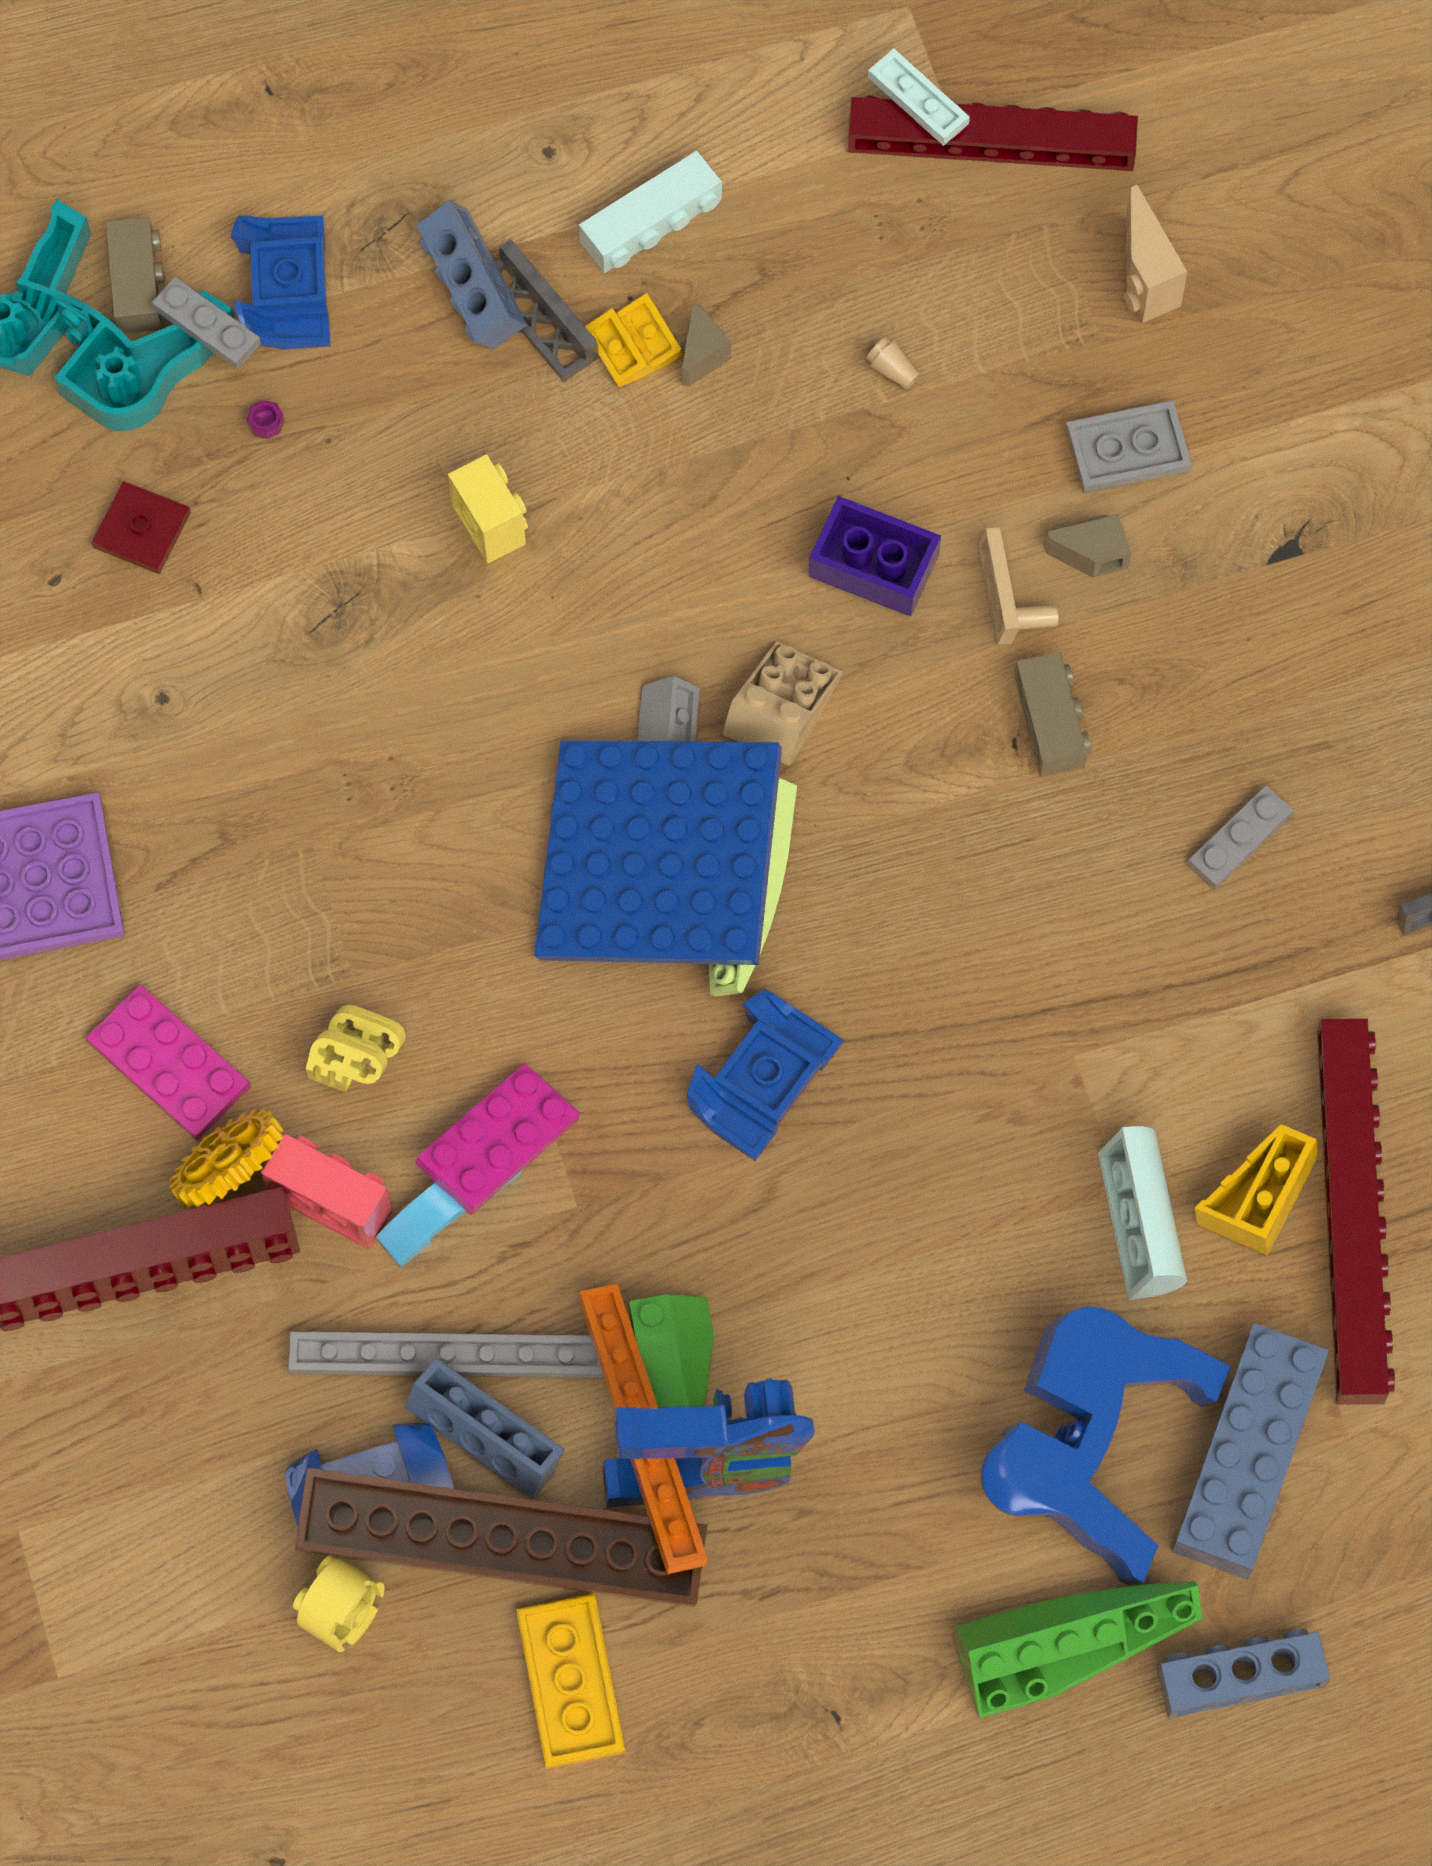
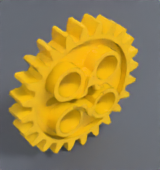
M255 1109L248 1116L242 1113L236 1121H233L231 1118L222 1129L217 1127L213 1133L203 1137L198 1146L192 1147L193 1153L181 1159L184 1164L174 1169L176 1175L170 1178L172 1184L169 1188L181 1205H186L187 1208H191L193 1205L198 1208L204 1202L209 1205L217 1196L220 1199L224 1198L228 1190H237L240 1184L251 1179L255 1171L262 1169L260 1165L262 1162L272 1158L270 1152L279 1148L277 1142L283 1138L281 1132L284 1129L270 1111L266 1112L265 1109L259 1112Z

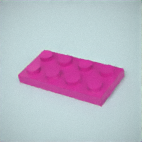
M141 985L129 994L86 1037L87 1042L196 1141L251 1087L250 1082Z
M524 1063L417 1157L416 1165L472 1215L576 1123L580 1113Z

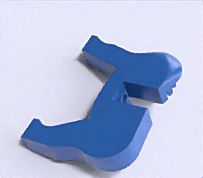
M1084 1307L1056 1318L1048 1325L1042 1335L1024 1391L1078 1419L1069 1422L1067 1426L1061 1425L1056 1431L1054 1438L1023 1422L1009 1426L1001 1434L1003 1437L987 1452L982 1463L981 1482L987 1498L997 1509L1008 1515H1045V1517L1053 1519L1084 1548L1105 1559L1115 1571L1119 1581L1129 1586L1144 1582L1158 1545L1089 1482L1112 1440L1120 1415L1124 1387L1172 1384L1183 1389L1192 1402L1205 1406L1217 1402L1231 1366L1179 1339L1159 1338L1142 1333L1129 1325L1119 1315L1103 1308Z

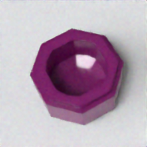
M262 400L250 407L247 423L254 436L269 439L281 433L284 416L277 403Z

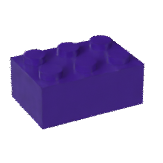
M838 496L809 557V577L912 616L939 557L941 535Z

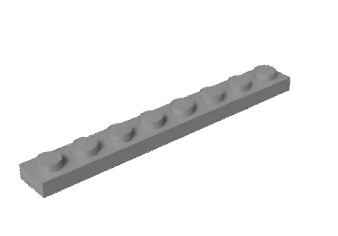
M290 1332V1374L421 1376L437 1358L461 1376L604 1378L591 1336Z

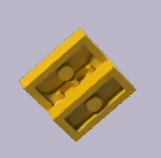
M648 293L618 312L613 308L585 326L598 342V354L619 387L639 380L669 365L685 353Z

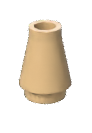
M887 337L880 340L866 357L872 363L870 366L872 369L901 385L905 390L909 389L921 375L913 367L895 340L891 342Z

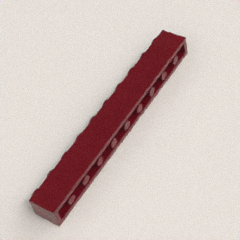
M1368 1018L1321 1019L1317 1030L1336 1402L1337 1405L1384 1404L1389 1396V1392H1394L1395 1372L1394 1368H1388L1387 1354H1392L1393 1350L1392 1330H1385V1315H1390L1391 1300L1390 1293L1383 1292V1278L1388 1277L1389 1265L1387 1254H1381L1380 1240L1386 1239L1385 1216H1379L1378 1202L1384 1201L1383 1179H1377L1376 1165H1381L1382 1145L1381 1142H1375L1374 1128H1379L1380 1109L1379 1105H1373L1372 1091H1377L1378 1073L1377 1068H1371L1370 1055L1375 1054L1376 1038L1374 1031H1368Z

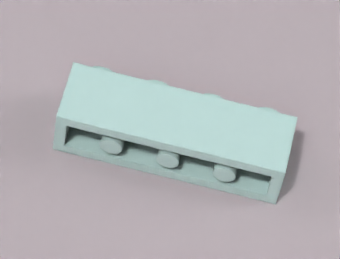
M695 151L580 223V243L604 273L612 268H620L642 249L648 250L654 247L661 237L673 230L679 231L684 228L699 213L713 210L722 200V181L698 151Z

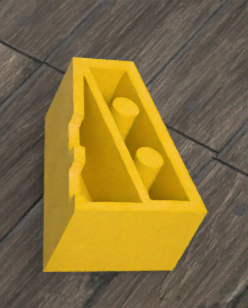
M1282 1124L1246 1157V1162L1232 1175L1229 1174L1220 1182L1221 1186L1194 1208L1197 1225L1267 1256L1318 1158L1317 1139Z

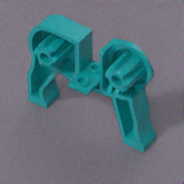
M57 199L51 206L49 226L36 243L23 275L16 281L18 291L9 295L0 294V367L31 376L65 334L68 340L80 347L54 377L59 395L105 428L116 431H128L139 428L151 421L160 412L174 386L188 374L202 367L213 352L174 324L135 341H130L114 323L84 302L67 295V290L91 233L87 218ZM204 290L200 292L201 296L234 319L233 310L230 306Z

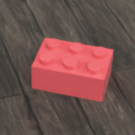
M284 1134L279 1143V1148L273 1152L272 1158L269 1159L261 1172L266 1190L283 1186L290 1208L355 1243L370 1249L392 1212L388 1190L384 1186L386 1183L371 1172L366 1171L362 1175L351 1169V1163L337 1154L332 1153L328 1157L317 1151V1145L303 1136L298 1135L294 1139Z

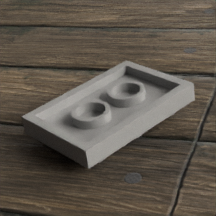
M1173 400L1066 423V431L1083 493L1191 471V460Z

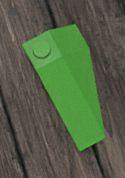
M664 1294L629 1301L633 1332L658 1408L703 1407L705 1405L714 1342V1331L707 1297Z

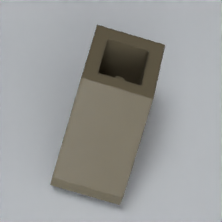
M1118 514L1112 516L1096 515L1087 520V522L1076 525L1070 523L1060 524L1051 531H1048L1046 535L1045 550L1048 555L1091 577L1125 570L1129 567L1131 551Z

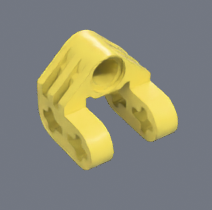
M342 1006L332 1017L328 1030L322 1032L317 1037L310 1049L305 1068L308 1079L342 1092L347 1091L352 1079L365 1084L374 1083L385 1071L388 1062L387 1058L396 1055L404 1044L406 1034L403 1027L390 1018L358 1006ZM347 1019L354 1021V1031L348 1029ZM382 1033L389 1035L390 1044L383 1042L384 1036H382ZM364 1058L371 1060L370 1065L373 1067L371 1070L365 1068L366 1062Z

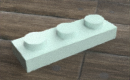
M892 49L868 70V78L943 146L969 124L970 116L895 49Z

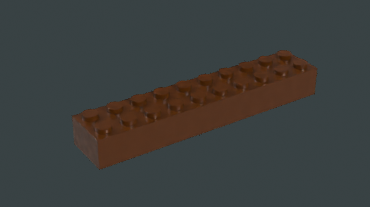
M307 1468L295 1550L301 1552L689 1607L697 1605L702 1567L667 1574L649 1516ZM696 1523L705 1547L707 1525Z

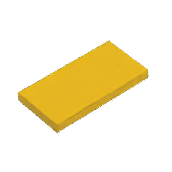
M595 1593L516 1609L546 1769L626 1753Z

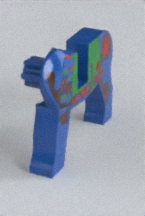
M772 1378L747 1384L744 1392L746 1418L737 1417V1419L727 1420L732 1419L730 1395H723V1390L719 1391L718 1389H716L713 1398L714 1406L616 1408L614 1427L618 1459H605L602 1468L606 1508L645 1505L630 1459L675 1458L688 1499L751 1494L781 1487L790 1481V1456H796L814 1436V1421L809 1417L796 1415L793 1390L790 1382L787 1379L780 1381L773 1380Z

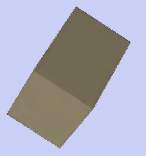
M696 304L692 306L682 365L683 386H691L731 359L730 340L705 310Z

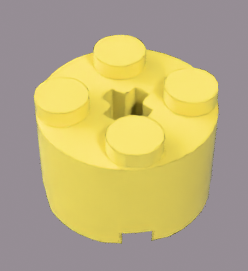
M329 1555L320 1563L316 1572L317 1578L310 1588H304L299 1592L293 1603V1609L298 1611L297 1624L299 1627L334 1650L343 1652L345 1650L342 1644L347 1642L351 1646L354 1645L373 1621L378 1608L372 1604L376 1594L383 1598L385 1588L382 1582L341 1557L335 1559Z

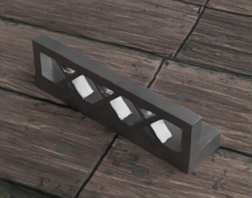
M510 239L499 247L500 259L495 263L500 272L506 270L513 278L512 288L508 289L514 300L515 297L531 299L535 304L533 314L521 313L525 322L532 323L531 327L527 324L520 331L559 378L565 382L599 359L598 342L516 244ZM536 324L552 325L556 329L555 340L539 338L535 333ZM560 335L565 341H560ZM558 349L572 350L580 359L564 368L557 360Z

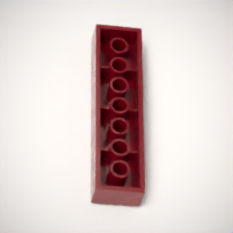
M282 1186L0 1257V1328L2 1331H13L22 1328L25 1325L24 1322L39 1318L40 1321H53L61 1318L63 1312L75 1309L81 1312L92 1311L102 1306L101 1303L117 1299L118 1302L132 1301L137 1299L142 1292L154 1289L156 1292H167L176 1289L178 1283L190 1280L196 1283L210 1281L216 1278L217 1273L232 1270L233 1273H242L253 1269L257 1263L269 1260L271 1263L288 1261L293 1258V1254L300 1253V1248L284 1188Z

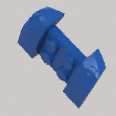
M323 215L285 218L238 216L232 229L231 239L235 241L240 253L251 255L253 305L241 301L233 302L240 324L259 336L260 345L283 350L330 346Z
M767 989L742 1004L748 1020L754 1026L716 1077L713 1078L703 1067L697 1064L687 1093L690 1110L714 1134L754 1161L757 1160L777 1133L778 1124L818 1070L822 1071L844 1042L843 1039Z
M425 1422L395 1424L393 1428L397 1441L325 1464H321L318 1451L315 1449L291 1463L285 1470V1477L297 1526L299 1525L307 1468L454 1489L443 1451L432 1426Z

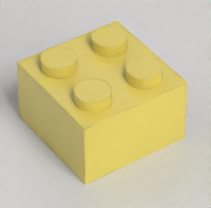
M486 454L448 474L452 507L487 564L526 545L525 530L528 529V525L523 514L527 511L518 493L511 494L507 488L508 478L499 463L493 465Z

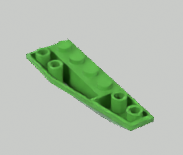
M1195 1581L1112 1588L1065 1596L954 1626L959 1660L979 1718L1057 1696L1203 1618L1198 1584Z

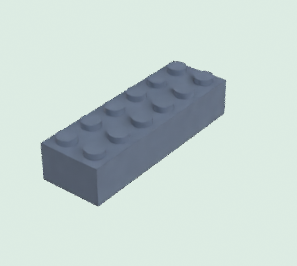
M1253 1324L1173 1548V1553L1246 1580L1249 1579L1329 1350L1267 1327Z

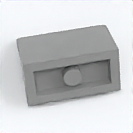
M674 675L644 685L641 692L637 741L696 742L700 687Z

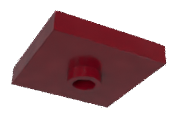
M123 481L91 542L94 549L160 574L191 514L190 507Z

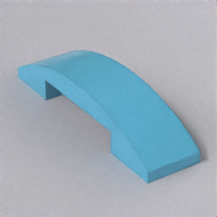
M520 1171V1172H519L513 1179H511L506 1185H508L510 1182H512L515 1178H517V1177H518L519 1175H521L523 1172ZM435 1182L393 1218L376 1238L401 1268L431 1244V1238L464 1214L466 1210Z

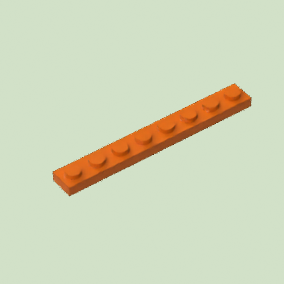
M618 1283L580 1291L579 1302L614 1411L616 1408L624 1407L658 1408ZM675 1458L630 1459L667 1574L706 1566L708 1557Z

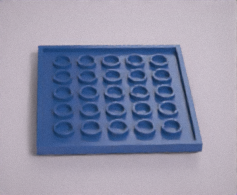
M561 741L534 956L538 960L759 965L782 747L779 742Z

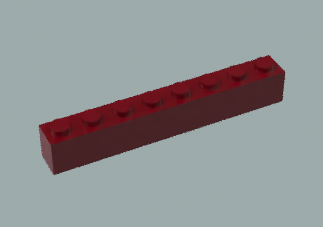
M871 95L851 97L848 153L1133 171L1137 145V115H1128L1124 112H1113L1111 114L1093 113L1085 109L1061 111L1051 107L1030 109L1021 108L1017 105H1006L1003 107L986 106L978 102L956 104L970 116L969 124L943 146L892 99H878Z

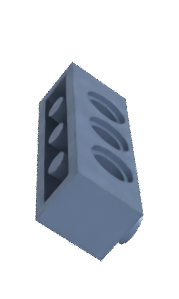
M449 200L416 225L423 237L420 239V243L424 250L433 257L437 265L435 272L441 282L448 286L452 294L450 302L455 310L463 316L467 324L465 331L475 344L480 343L494 350L527 326L467 208ZM455 243H456V247H455L454 251L452 252V248H453V246H454ZM471 272V276H470L469 280L467 281V277H468L469 273ZM486 301V306H485V308L483 309V311H481L482 306H483L484 302Z
M436 1358L413 1384L405 1406L407 1410L431 1425L439 1433L533 1499L555 1473L564 1452L561 1446Z
M1297 1629L1284 1633V1639L1268 1642L1267 1637H1257L1245 1641V1647L1229 1650L1228 1645L1223 1644L1205 1649V1655L1190 1657L1188 1652H1182L1165 1657L1166 1662L1160 1664L1157 1672L1168 1719L1326 1687L1330 1681V1676L1319 1632L1308 1634L1307 1629ZM1275 1655L1286 1656L1292 1663V1670L1289 1672L1277 1671L1272 1665L1271 1658ZM1236 1663L1247 1664L1252 1669L1253 1677L1249 1680L1238 1679L1233 1674L1232 1666ZM1199 1670L1206 1671L1212 1676L1214 1685L1209 1688H1201L1193 1681L1192 1674Z

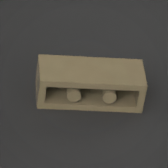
M149 216L106 221L113 311L116 326L124 334L161 330L162 315L153 310L152 301L159 295L158 284L164 283L162 261L156 262L155 252L161 251L159 229L152 230Z
M1060 652L1016 661L1014 676L1040 777L1085 768L1087 754H1091V743L1087 731L1081 732L1078 720H1082V709L1078 697L1072 698L1069 686H1073L1074 682L1070 665L1063 664Z

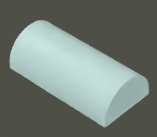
M1144 1126L1122 1127L1098 1152L1129 1301L1159 1296L1177 1290L1186 1284L1187 1277L1156 1132L1154 1129Z

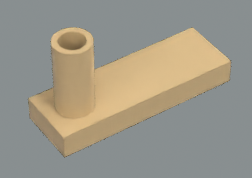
M1000 527L986 528L978 547L997 645L1012 644L1019 630L1057 627L1059 616L1056 605L1016 608Z

